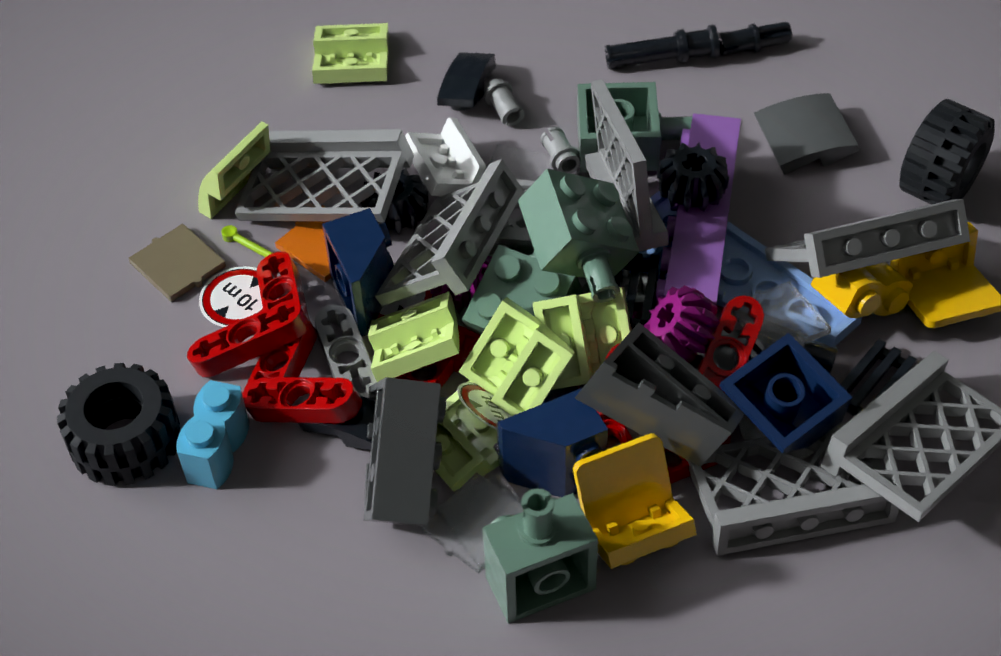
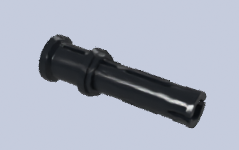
M712 24L708 25L707 29L685 32L684 29H678L677 32L673 33V36L605 45V53H607L605 58L608 69L674 58L681 63L688 62L689 58L710 55L711 58H718L720 53L718 32L716 26Z

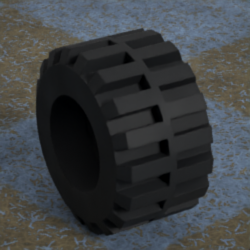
M948 98L942 100L925 117L907 149L900 171L899 187L901 191L931 205L953 199H963L976 180L990 151L995 131L994 119Z
M114 363V368L106 369L104 365L96 368V373L90 376L87 373L78 378L80 383L77 386L71 385L66 390L67 399L60 400L58 406L60 414L57 415V424L76 468L81 474L87 473L90 480L98 483L104 478L106 485L116 486L118 481H124L125 485L135 484V478L143 476L146 480L154 476L153 470L156 467L163 469L169 463L167 455H175L177 451L176 441L181 431L180 422L168 385L164 379H159L158 373L150 369L144 372L143 366L133 364L130 368H126L124 363ZM135 418L124 427L105 430L116 421Z

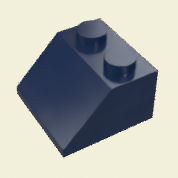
M370 208L322 223L331 280L344 306L351 311L361 337L368 335L371 321L377 319L384 307L378 302L375 295L394 266L391 255L387 250V247L392 246L389 230L384 222H377Z
M789 332L721 381L719 385L726 395L782 454L811 446L840 424L853 398Z
M581 389L498 422L500 475L505 482L529 489H544L551 495L558 497L578 493L573 473L574 464L581 459L607 450L608 428L598 412L575 399Z

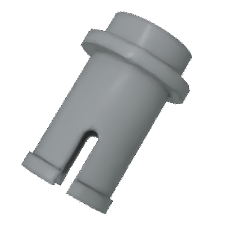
M493 79L487 83L484 88L485 102L494 107L504 125L514 126L523 119L525 112L512 95L510 83L502 79Z
M560 127L549 128L548 130L553 137V141L544 132L541 136V143L551 157L550 164L553 170L574 173L580 166L579 150L570 145L564 131Z

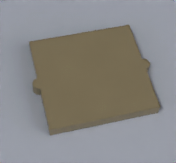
M183 223L162 237L153 238L151 244L128 258L130 264L170 302H173L194 287H201L203 281L226 267L225 261Z

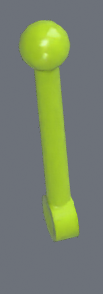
M233 225L225 226L221 230L222 238L226 242L236 241L263 257L273 253L238 234L237 228Z

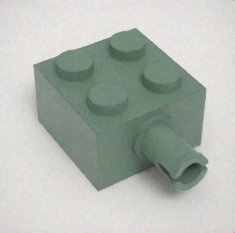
M656 82L605 83L646 159L647 171H657L662 141L681 140L682 130L691 128L692 116L661 117V113L658 111ZM591 83L577 84L580 173L588 172L585 155L598 152Z
M547 168L518 200L540 269L542 271L586 278L594 302L604 303L611 301L615 298V295L620 293V288L614 276L640 252L632 227L628 222L620 201L619 192L614 183Z
M498 245L462 321L467 330L481 335L500 303L506 297L534 316L532 302L570 295H581L583 291L576 276L542 271L535 251L532 255H525Z
M531 489L522 497L521 507L523 512L516 515L500 516L491 524L482 527L486 579L508 624L596 589L598 538L573 493L561 498H551V494L544 489Z

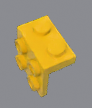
M967 222L970 242L890 261V266L913 284L909 292L907 304L926 327H944L1001 312V294L974 266L978 230L971 222Z
M656 434L644 435L581 459L574 464L573 473L581 509L598 538L597 553L610 569L630 564L637 558L662 548L673 547L680 541L697 535L694 519L673 498L663 441Z

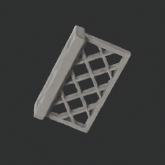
M603 79L591 81L598 152L585 155L587 171L593 179L614 183L619 192L620 201L628 222L632 227L639 251L669 245L668 231L649 196L646 159Z
M402 129L269 131L271 152L252 169L235 215L239 221H332L368 209L360 208L357 204L376 192L379 195L376 206L370 209L377 222H385L402 168L411 167L414 154ZM267 168H283L268 179H264ZM304 168H318L303 179L297 176V173ZM340 168H354L339 179H336L332 174ZM375 168H388L386 172L374 180L368 174ZM292 177L296 183L280 194L276 195L273 191L275 187ZM328 177L332 183L312 195L308 189ZM364 177L368 184L351 195L345 191V188ZM269 192L272 196V199L262 206L252 207L254 201ZM303 192L308 197L307 200L296 207H285L286 203ZM339 192L344 197L342 201L333 207L321 206L322 203Z
M503 159L490 163L478 183L434 200L375 295V298L382 306L444 284L449 286L454 295L470 289L524 192Z
M953 199L806 233L803 240L765 248L767 261L809 262L811 277L821 278L970 242L964 199Z
M933 351L832 435L821 467L834 477H837L844 470L919 522L1001 445V408L945 372L949 360ZM945 390L959 399L960 404L942 403L938 393ZM914 414L934 415L936 425L916 424ZM945 416L965 417L967 427L948 426ZM977 418L989 419L1000 426V428H980ZM889 436H908L912 447L891 446ZM920 437L941 439L943 449L923 448ZM952 439L972 441L975 451L955 450ZM863 458L884 459L886 470H874L861 460ZM895 460L916 461L918 472L898 471ZM927 462L948 463L951 474L930 473ZM901 485L922 486L925 498L921 502L917 501L903 491Z
M846 423L838 424L806 448L815 452L809 463L788 454V452L782 454L767 437L721 445L704 463L716 462L727 467L728 469L721 479L704 472L702 467L688 461V470L712 528L711 542L717 556L893 523L897 520L899 508L867 485H858L847 480L850 475L847 471L844 470L840 476L834 477L826 470L817 467L823 456H825L832 435ZM759 454L772 460V462L764 471L744 462L747 456ZM863 458L861 460L874 470H884L877 458ZM780 464L802 473L796 484L773 475ZM736 472L758 481L751 493L729 483ZM811 477L831 486L832 489L813 493L803 487ZM767 485L788 496L785 499L768 501L759 497V495ZM721 494H724L743 504L741 507L719 511L716 501Z

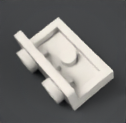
M448 118L441 134L407 132L405 137L414 154L412 163L431 196L442 197L478 183L484 174L486 165L457 118Z

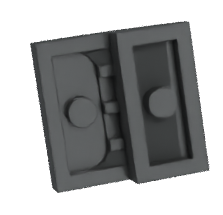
M830 93L796 97L754 112L757 122L784 175L817 159H820L823 167L860 150Z

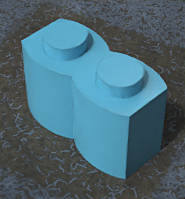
M210 380L196 396L193 407L194 416L181 429L176 448L187 483L218 489L225 483L232 471L234 463L233 452L246 439L249 430V419L241 387Z

